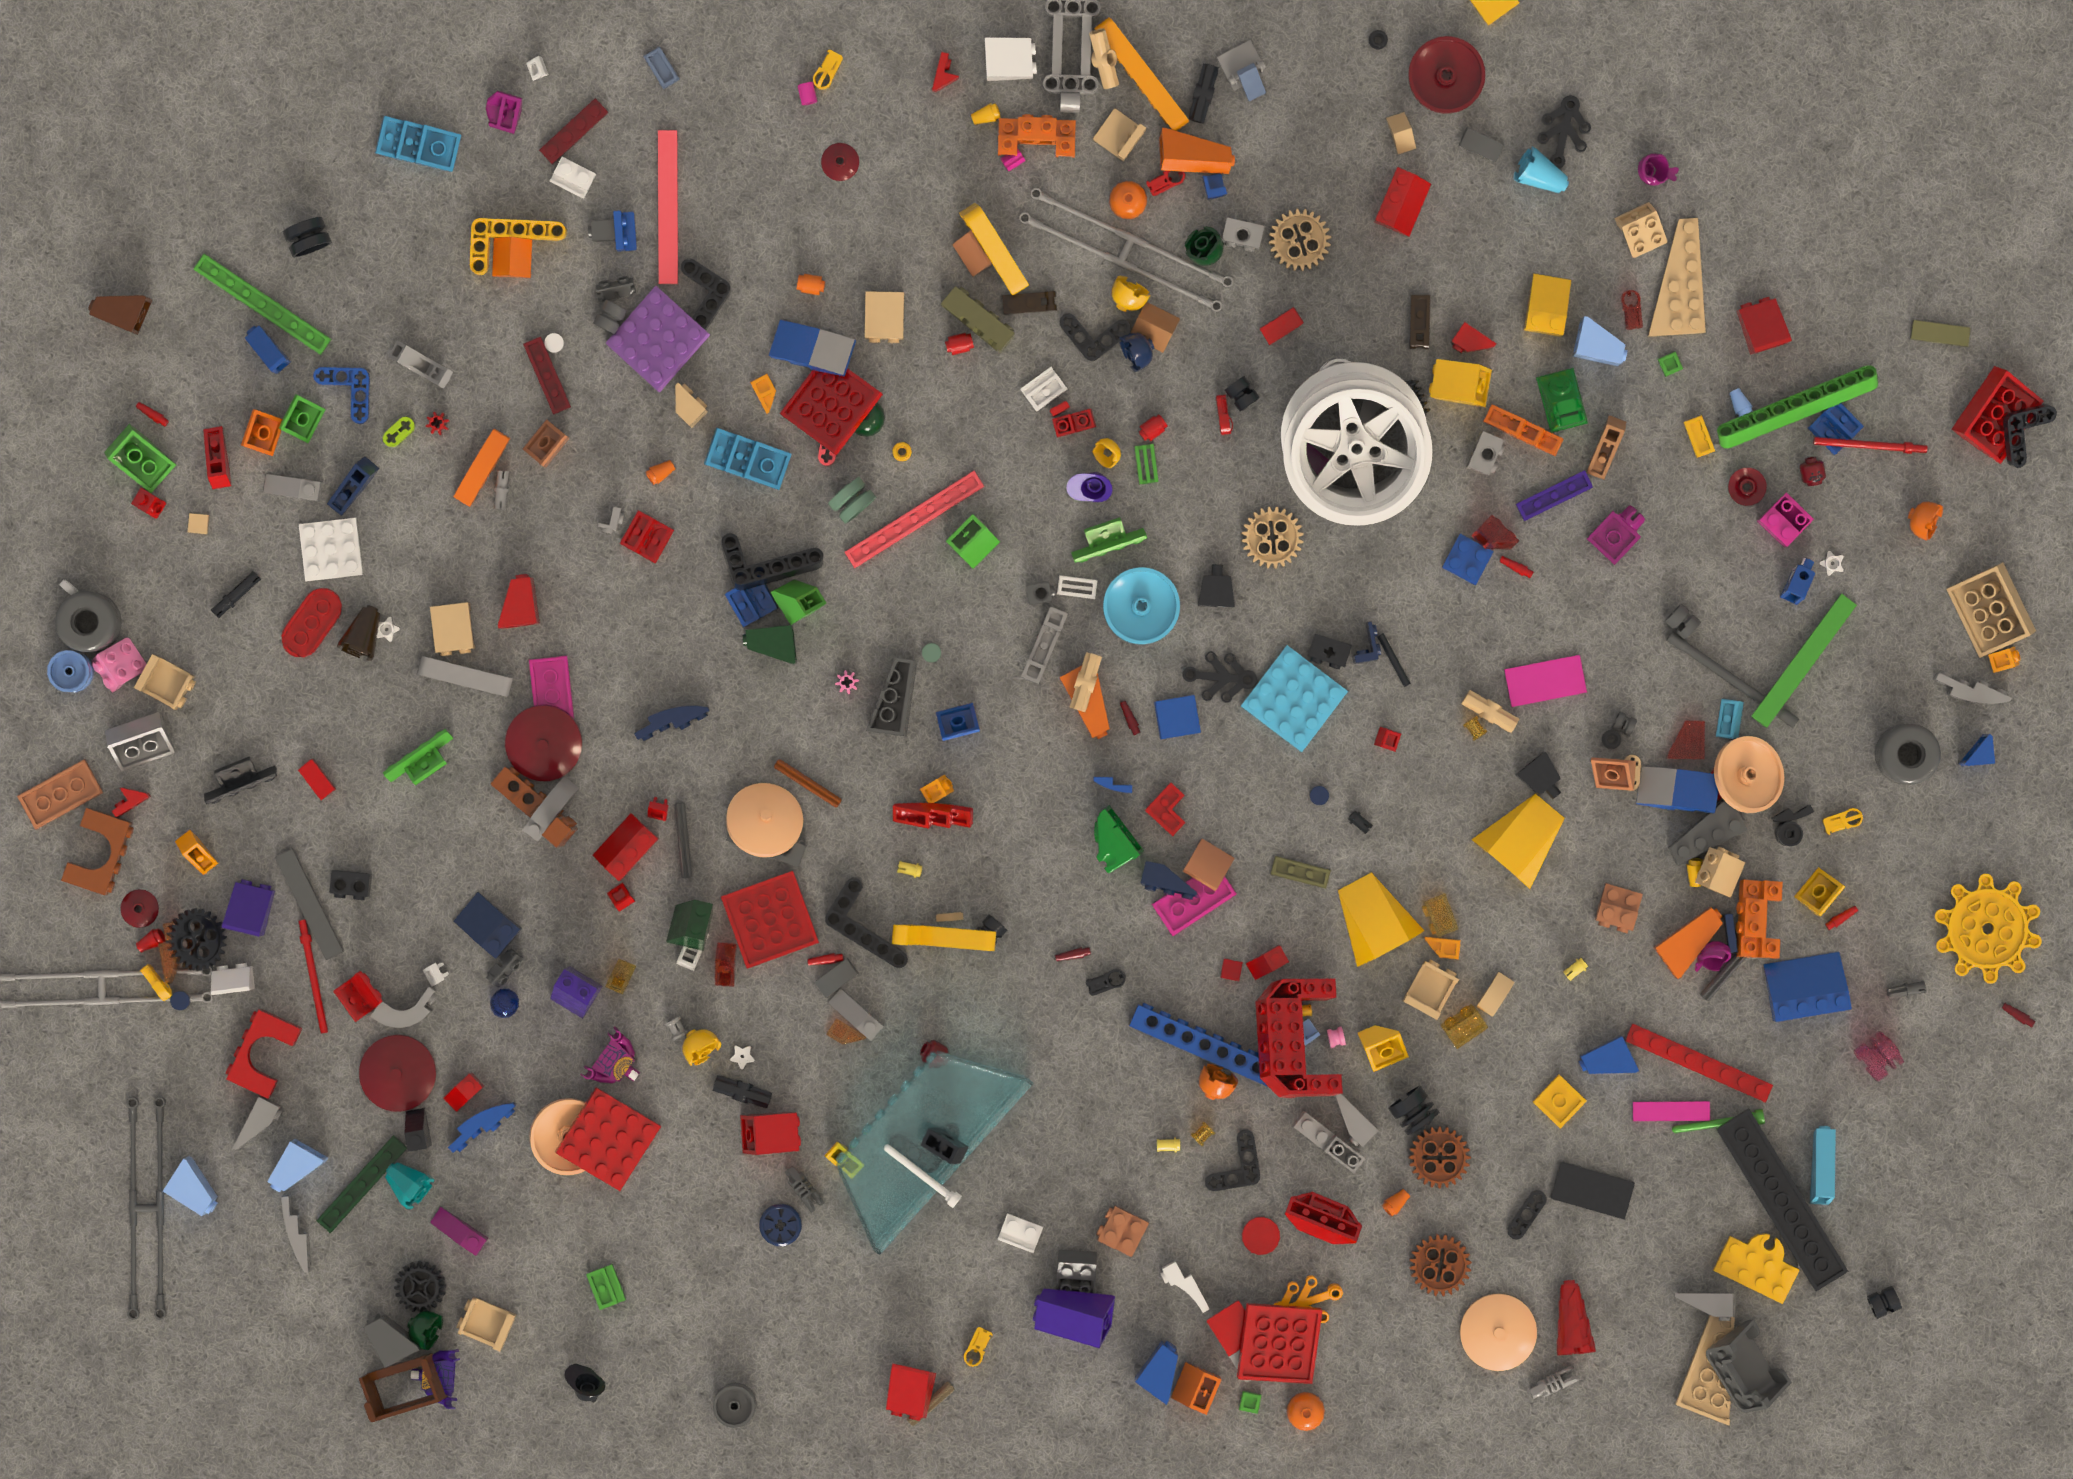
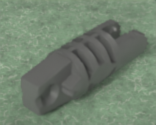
M793 1166L785 1171V1174L790 1179L788 1183L811 1213L815 1211V1207L809 1200V1195L820 1206L825 1203L802 1172L798 1173Z

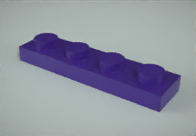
M1584 470L1515 505L1523 521H1526L1593 488Z

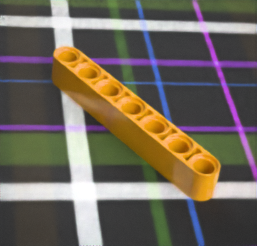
M1108 17L1097 25L1094 30L1105 28L1110 49L1115 51L1117 61L1124 66V70L1130 78L1134 79L1137 87L1147 96L1153 108L1157 109L1166 125L1168 124L1175 131L1189 122L1186 115L1114 21Z

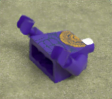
M459 1349L451 1351L439 1350L433 1354L432 1360L445 1395L450 1396L438 1403L444 1405L447 1409H455L451 1402L457 1401V1398L452 1397L454 1393L456 1361L460 1360V1358L455 1357V1353L459 1352ZM412 1369L411 1380L422 1381L421 1390H424L427 1396L433 1394L423 1369Z

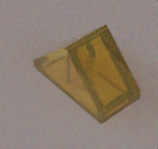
M618 959L605 987L620 994H625L636 966Z

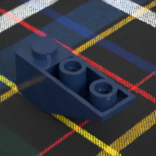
M1150 861L1145 862L1141 885L1145 886V890L1155 892L1156 889L1163 890L1164 894L1174 896L1175 893L1182 894V898L1193 900V897L1198 898V893L1168 867Z

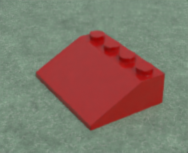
M1994 366L1952 427V430L1968 443L2001 464L2006 457L2003 427L2005 415L2010 412L2042 405L2044 401L2009 371ZM2032 412L2027 415L2026 420L2028 423L2033 418ZM2013 418V421L2010 424L2013 425V422H2016V419ZM2017 435L2012 438V445L2018 440Z

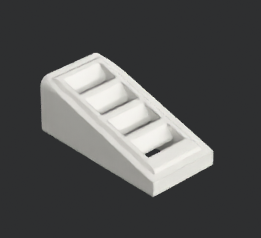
M683 946L676 964L694 971L702 951ZM686 949L696 952V956L687 953ZM685 956L694 961L693 963H690L688 961L683 960V957Z

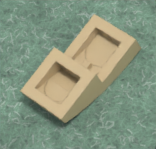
M1498 972L1476 1007L1493 1017L1515 982Z

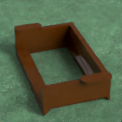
M433 1353L369 1372L359 1378L367 1400L364 1407L370 1422L438 1403L448 1397L445 1395L432 1360ZM422 1366L433 1394L384 1409L374 1381Z

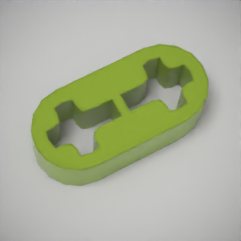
M409 417L399 419L384 433L383 442L389 447L399 445L414 431V421ZM403 421H410V430L404 429L402 432L399 431L403 427ZM398 432L399 434L395 437L396 442L388 443V434L394 435Z

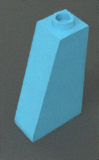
M1819 1126L1813 1135L1810 1204L1829 1205L1835 1198L1836 1129H1830L1829 1126Z

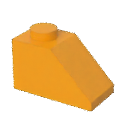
M188 830L175 841L182 855L203 875L218 864L205 845L191 830Z

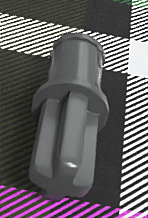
M1924 981L1911 984L1906 982L1904 985L1887 989L1889 999L1904 996L1909 998L1910 995L1926 993Z

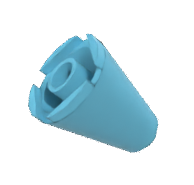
M1533 146L1531 147L1532 150L1528 149L1518 163L1520 165L1519 172H1514V181L1555 193L1564 192L1569 184V181H1567L1568 176Z

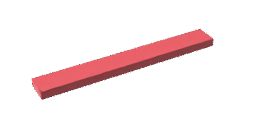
M658 130L659 284H678L677 130Z
M972 471L845 551V554L854 568L858 567L984 487L976 472Z

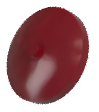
M1452 36L1437 37L1423 44L1414 54L1408 70L1409 86L1416 100L1425 108L1441 114L1457 113L1468 108L1479 97L1485 83V66L1480 54L1470 43Z
M535 705L521 711L512 720L505 737V749L510 763L520 774L535 781H552L565 776L576 765L582 751V735L574 718L563 709L552 705Z
M390 1035L373 1043L365 1052L359 1067L360 1084L365 1095L376 1106L394 1112L407 1111L420 1105L431 1094L436 1081L435 1061L428 1048L417 1039L406 1035Z

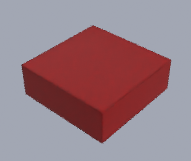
M1064 401L1051 408L1050 413L1055 417L1069 409L1070 406L1067 401Z

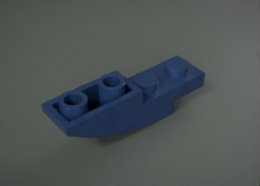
M682 706L667 709L647 717L651 724L634 734L637 740L642 739L644 742L653 737V732L659 730L661 733L670 728V723L673 724L675 729L680 728L683 730L690 726V721L695 718L700 721L707 717V712L710 710L708 707Z

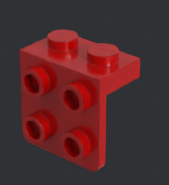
M361 971L357 972L351 979L333 991L355 1022L382 1003L380 992L372 987L369 977Z

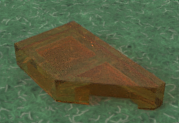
M836 1018L826 1034L842 1045L866 1038L862 1033Z

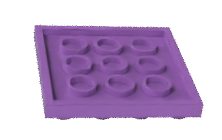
M655 286L622 323L616 334H613L607 340L606 344L658 392H661L710 334L661 289Z

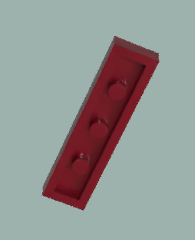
M595 98L539 151L553 165L609 112Z
M540 336L524 343V348L553 415L571 408L542 337Z

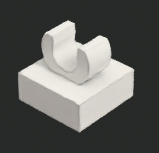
M434 963L423 969L431 987L445 980L444 977L448 976V972L442 974L439 970L444 965L443 963L438 965Z

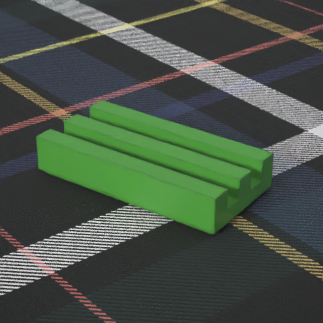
M1154 444L1134 446L1139 485L1158 482ZM1142 449L1145 464L1146 480H1143L1142 478L1141 462L1139 455V450ZM1147 449H1150L1154 479H1150Z

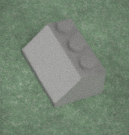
M160 712L105 730L107 746L120 771L175 753L166 724Z

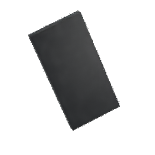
M1560 1162L1551 1199L1625 1220L1635 1182Z

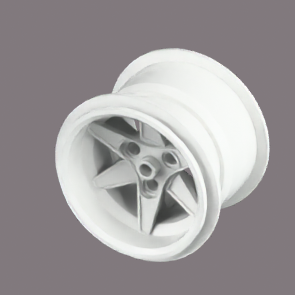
M1345 362L1329 366L1310 376L1301 384L1291 397L1284 412L1281 425V444L1288 480L1300 500L1319 516L1345 525L1378 523L1404 510L1422 490L1432 463L1431 436L1418 397L1410 386L1393 372L1364 362ZM1352 399L1372 400L1388 409L1362 424ZM1339 403L1341 430L1311 429L1313 423L1323 411L1333 404ZM1397 419L1401 422L1406 434L1405 454L1379 441ZM1349 423L1357 425V428L1353 431H1349L1346 427ZM1307 442L1334 452L1318 476L1307 458ZM1377 446L1380 448V452L1378 454H1371L1370 449ZM1339 455H1346L1348 457L1343 463L1337 461ZM1372 464L1397 468L1390 476L1374 484ZM1351 469L1358 488H1343L1332 485V483Z

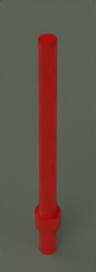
M1814 437L1813 439L1814 445L1903 451L1906 454H1912V452L1927 453L1928 450L1927 445H1915L1912 442L1901 444Z
M306 919L299 920L301 932L299 937L304 947L320 1033H327L328 1028L310 943L312 938L311 934L308 933Z

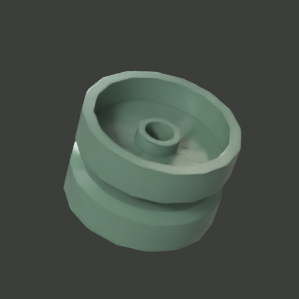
M860 477L845 485L828 503L833 511H838L846 506L839 515V518L845 524L854 519L877 498L871 490H866L859 495L865 488V483Z

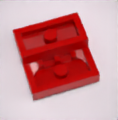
M638 510L620 544L656 564L674 530Z

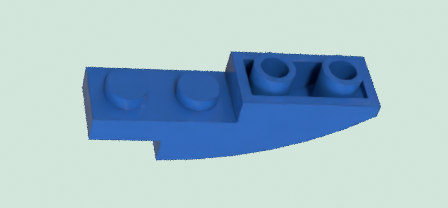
M512 1102L493 1106L474 1115L457 1128L462 1135L448 1148L453 1153L456 1150L461 1152L468 1145L466 1141L470 1137L475 1139L482 1132L480 1130L481 1127L486 1132L490 1129L492 1132L501 1125L499 1121L504 1116L509 1118L515 1112L513 1108L516 1104Z

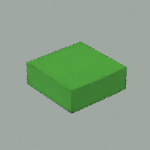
M1676 351L1657 359L1665 377L1683 369Z
M1242 1391L1239 1410L1258 1414L1261 1394Z

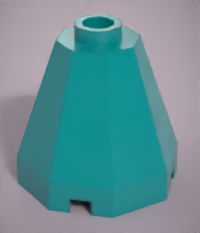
M398 1162L396 1164L392 1163L386 1169L387 1174L385 1178L400 1204L406 1209H413L414 1206L412 1204L414 1202L419 1204L432 1188L430 1182L434 1183L435 1181L429 1174Z

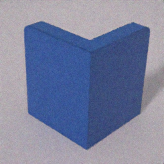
M1221 174L1205 175L1202 177L1208 200L1227 195Z

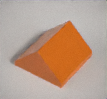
M516 237L494 238L492 276L531 278L532 240Z
M253 409L241 446L273 456L281 433L279 426L283 419Z

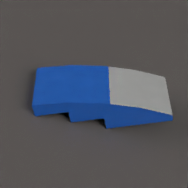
M780 320L769 356L774 359L789 361L794 365L808 367L811 370L845 376L856 340L818 328Z
M1642 766L1636 804L1673 811L1674 809L1691 812L1696 810L1715 813L1718 789L1714 774Z

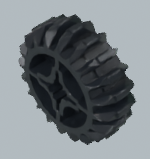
M418 1261L416 1267L415 1263L411 1262V1269L408 1266L403 1267L406 1273L399 1271L398 1275L402 1279H395V1282L400 1283V1285L394 1286V1289L400 1290V1292L395 1294V1296L403 1297L399 1301L400 1304L404 1301L407 1302L404 1307L405 1309L412 1305L411 1311L415 1312L416 1308L419 1307L420 1313L423 1312V1307H425L426 1311H430V1304L436 1308L437 1303L435 1300L440 1303L443 1299L439 1295L444 1296L446 1292L440 1289L446 1288L447 1285L440 1283L445 1280L444 1276L438 1277L442 1271L438 1270L436 1273L433 1271L436 1265L428 1268L429 1262L427 1261L424 1267H422V1261ZM421 1271L430 1276L426 1279H420L413 1272ZM409 1276L413 1287L410 1292L406 1293L405 1282ZM434 1280L436 1289L432 1297L428 1290V1285ZM428 1281L423 1287V1289H425L424 1291L420 1289L419 1291L417 1290L413 1293V1291L418 1286L416 1285L417 1282L418 1284H422ZM419 1294L426 1298L427 1301L416 1302L411 1297Z

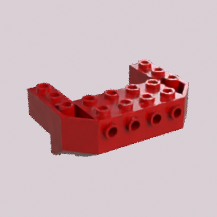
M1281 979L1272 982L1255 1001L1260 1079L1278 1097L1295 1098L1343 1094L1342 1074L1306 1075L1302 1001H1327L1337 998L1335 979Z

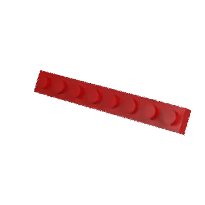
M1633 1023L1625 1038V1041L1765 1103L1773 1087L1768 1082Z

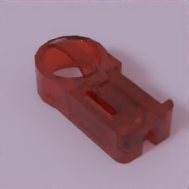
M1627 290L1622 293L1620 300L1622 309L1626 310L1624 315L1625 323L1628 327L1625 328L1627 330L1642 328L1640 295L1634 290ZM1631 292L1637 295V303L1634 306L1630 304L1628 307L1624 302V297L1626 294L1627 297L1631 296Z

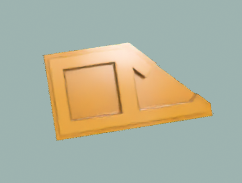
M765 374L750 383L766 414H768L776 389L768 374Z
M1425 937V941L1438 957L1459 959L1461 940Z

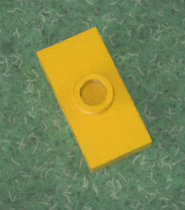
M1702 415L1683 422L1696 458L1715 451Z

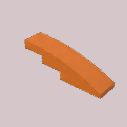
M1491 405L1483 421L1553 456H1556L1564 440L1546 431L1544 428L1495 405Z
M496 429L492 430L453 496L454 498L469 507L472 505L511 438Z

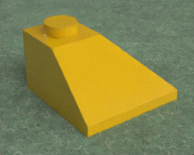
M1374 1025L1358 1032L1373 1072L1409 1057L1401 1034L1397 1030Z

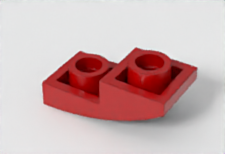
M1292 307L1260 327V331L1268 344L1271 345L1304 322L1296 309Z
M1092 409L1052 419L1057 438L1096 427Z

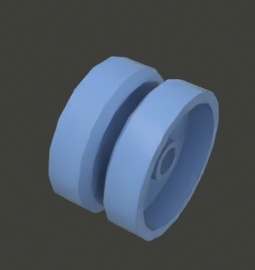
M64 650L51 658L47 666V675L50 683L56 689L63 692H79L90 685L94 677V668L91 660L85 654L79 651ZM72 668V674H68L67 671Z

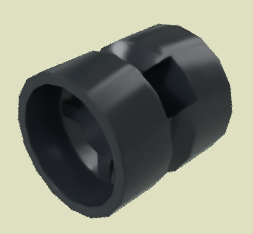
M1245 376L1224 390L1230 399L1235 400L1234 404L1240 412L1260 398L1254 389L1249 388L1250 383Z
M1785 821L1780 823L1775 829V838L1783 846H1795L1801 842L1803 830L1799 824Z
M990 914L983 920V926H978L976 929L996 932V939L1002 938L1008 931Z
M1893 1286L1882 1289L1881 1294L1875 1292L1867 1296L1869 1305L1872 1304L1873 1306L1871 1310L1876 1319L1886 1316L1888 1311L1893 1313L1902 1309Z

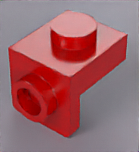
M141 487L131 504L157 519L163 511L166 502Z

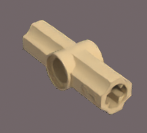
M1105 28L1093 30L1089 33L1094 51L1091 57L1092 64L1098 68L1104 89L1116 87L1119 85L1115 69L1117 55L1114 50H1110Z
M1086 652L1081 671H1079L1076 679L1075 691L1069 708L1082 712L1086 711L1090 695L1093 693L1096 684V675L1102 659L1101 656Z
M1471 690L1468 691L1461 703L1479 714V717L1486 719L1491 724L1498 725L1512 733L1519 721V718L1503 710V707L1489 699L1486 700Z

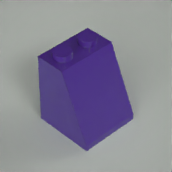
M241 879V882H235L221 928L258 937L264 936L275 890H271V886L266 884H260L259 887L254 886L252 881Z

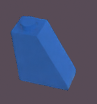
M253 326L246 332L247 336L245 339L271 372L278 374L291 363L261 326Z
M1618 1036L1580 1055L1581 1060L1578 1061L1582 1071H1587L1589 1074L1636 1073L1639 1071L1622 1036Z

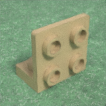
M1113 109L1093 140L1124 162L1146 131V127L1142 124H1136L1117 109Z
M1649 202L1614 218L1617 226L1624 234L1633 258L1667 243L1658 213Z

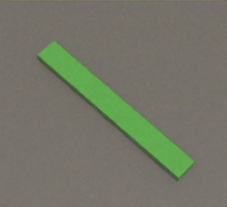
M206 254L202 255L194 267V270L320 355H322L332 340Z
M1840 594L1751 715L1753 719L1766 728L1770 725L1857 605Z

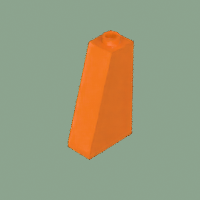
M1162 128L1159 137L1161 170L1229 174L1231 166L1234 167L1235 155H1232L1231 147L1168 128Z
M1082 666L1060 677L1071 700L1075 691L1076 679ZM1097 673L1096 684L1093 693L1090 695L1086 711H1077L1092 738L1097 737V739L1108 735L1106 731L1110 728Z
M1709 907L1654 947L1676 979L1682 977L1723 924L1720 920L1723 917L1716 908L1713 910Z

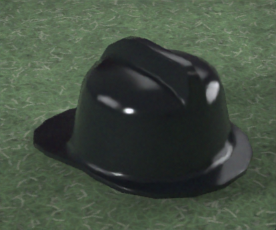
M572 1364L565 1370V1380L574 1389L576 1396L580 1400L594 1403L597 1397L604 1392L606 1387L604 1380L591 1368Z

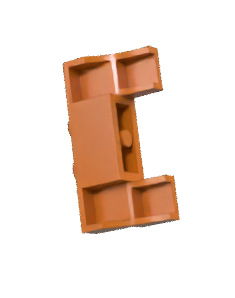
M1024 114L1022 117H1018V119L999 118L998 156H1017L1018 143L1056 145V157L1070 156L1075 158L1076 120H1057L1052 115L1034 117L1030 114Z
M1745 879L1739 881V902L1736 906L1738 921L1735 926L1738 951L1736 957L1780 958V939L1766 938L1767 901H1782L1783 882Z

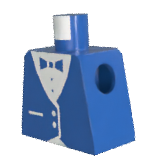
M1803 558L1801 565L1793 568L1780 595L1781 598L1795 605H1798L1805 599L1815 576V572L1811 570L1814 564L1812 560Z

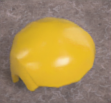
M1109 438L1100 439L1092 450L1095 459L1105 468H1112L1121 458V450L1118 444ZM1105 448L1112 452L1111 456L1107 457L1103 454Z

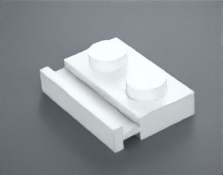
M561 157L550 182L584 199L596 174Z
M1050 367L1020 390L1037 412L1068 389L1053 368Z
M1007 1213L997 1240L1034 1253L1043 1226Z

